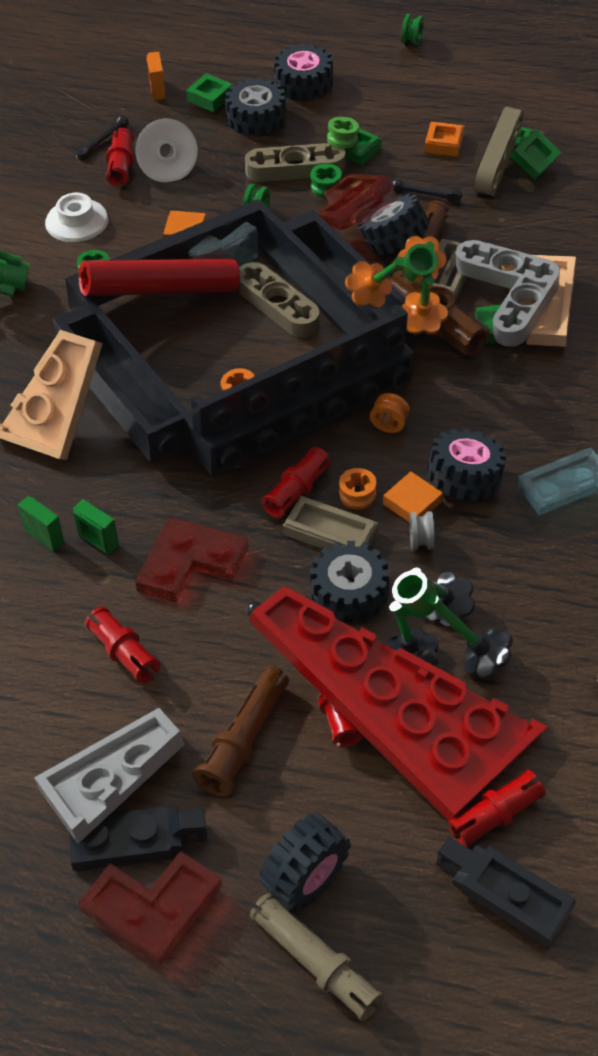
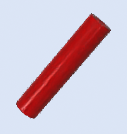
M235 259L82 261L79 267V286L84 296L234 293L240 284V269Z

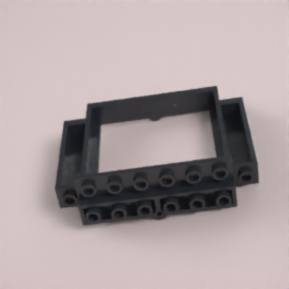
M258 199L110 260L212 259L252 242L308 299L318 306L319 311L344 336L202 400L199 395L191 398V415L99 307L124 295L84 296L79 286V272L65 278L68 303L72 311L53 318L55 337L62 330L103 343L89 387L150 462L173 454L178 449L186 446L207 472L214 476L227 469H232L239 463L262 452H268L275 446L293 437L301 436L305 433L313 434L325 422L334 420L362 404H368L379 395L401 388L412 381L415 352L407 343L416 339V335L407 331L408 313L401 307V305L405 304L406 298L392 285V291L385 296V303L381 307L375 309L368 304L365 306L356 305L352 299V292L346 287L345 280L348 275L353 273L352 269L356 263L367 261L314 210L282 222Z

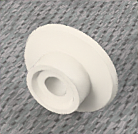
M164 118L149 123L141 131L136 142L135 153L140 168L148 177L155 181L166 183L180 180L189 174L195 165L198 148L193 133L186 125L174 119ZM163 144H169L171 147V152L166 157L160 154V147Z
M69 193L62 196L57 201L56 206L48 213L45 226L48 233L58 240L81 242L92 239L102 233L108 225L109 216L101 204L91 200L86 194Z

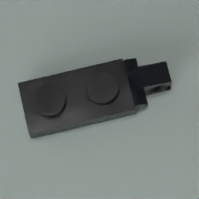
M162 806L111 813L79 843L75 841L69 832L71 866L73 871L78 872L172 859L173 853L183 851L182 844L207 841L204 811H179V807Z
M448 837L437 853L436 865L454 877L451 883L461 890V893L547 948H550L575 908L577 901L573 897L491 846L484 849L476 845L471 851Z

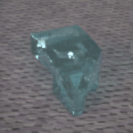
M245 222L221 241L209 235L189 250V256L194 259H235L240 267L259 256L257 228Z

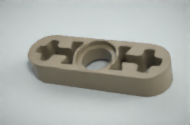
M511 107L503 109L478 168L475 179V192L494 196L521 132L524 118L523 110Z
M329 143L257 148L245 155L246 176L256 182L310 178L311 170L315 166L324 163L336 165L341 169V172L345 170V150L336 148ZM290 161H302L303 163H300V164H289V163H287V162H290Z
M250 262L239 267L240 284L237 290L242 297L292 336L306 338L317 333L320 327L319 308L315 303L261 263ZM274 296L287 298L282 303H272L269 301Z

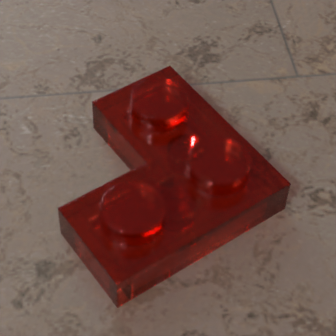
M349 174L324 193L329 205L317 214L333 229H347L357 221L356 217L363 211L380 205L384 200L383 196L394 188L388 176Z
M168 516L135 580L136 590L140 593L177 603L193 570L234 580L249 548L248 537Z
M180 851L150 890L112 864H109L78 901L81 912L158 965H161L222 887L220 876Z

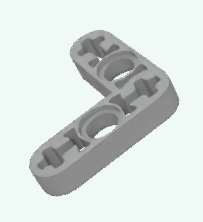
M477 240L463 242L456 249V267L460 274L511 289L494 315L493 336L497 343L503 346L522 344L532 332L559 288V266L545 258ZM504 265L516 267V269L511 271H502L498 268ZM521 299L536 301L535 304L527 306L520 305L517 302ZM514 318L517 319V325L513 324Z

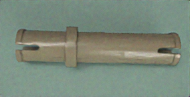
M271 892L263 895L255 903L262 911L260 912L256 908H252L249 915L250 919L257 922L317 978L316 985L323 992L331 991L357 1015L360 1021L367 1020L376 1012L377 1008L372 1003L375 1002L381 1005L384 994L373 987L351 967L352 959L345 953L337 954Z

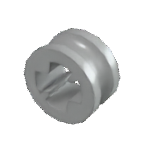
M432 511L426 512L422 517L418 516L416 512H410V543L412 551H417L420 546H426L428 550H434V520Z

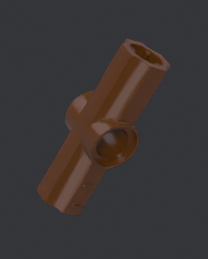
M402 271L393 273L390 282L405 298L412 292L421 294V283L409 281ZM432 286L431 292L439 296L440 304L447 308L448 315L447 319L441 322L440 330L436 334L422 333L428 337H442L464 355L473 357L482 350V347L488 341L490 330L455 305V297L451 290L441 286Z

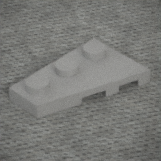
M157 708L34 778L42 795L75 841L79 843L185 744L180 730L160 708Z

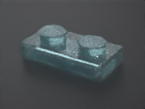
M591 447L519 475L517 487L538 515H542L598 492V455Z

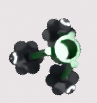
M414 568L399 576L394 583L393 595L396 601L390 605V610L397 617L401 634L391 637L387 641L386 646L397 652L399 648H402L436 666L438 662L436 651L439 648L437 638L433 635H424L420 629H410L407 615L427 617L434 622L440 621L446 627H453L467 640L465 651L467 660L464 664V671L469 676L478 675L481 679L487 680L495 675L498 668L505 667L510 662L512 653L509 648L512 646L513 638L509 633H498L495 629H488L482 635L480 633H473L461 621V617L469 616L475 608V602L471 597L474 586L467 578H457L455 574L445 572L433 583L426 578L419 568Z

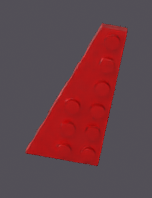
M286 586L282 587L250 614L249 622L448 821L455 818L535 742L548 727L535 719L528 722L508 711L509 706L495 698L489 701L468 690L464 681L404 649L399 648L397 652L375 640L377 635L362 627L359 631L337 620L334 612Z

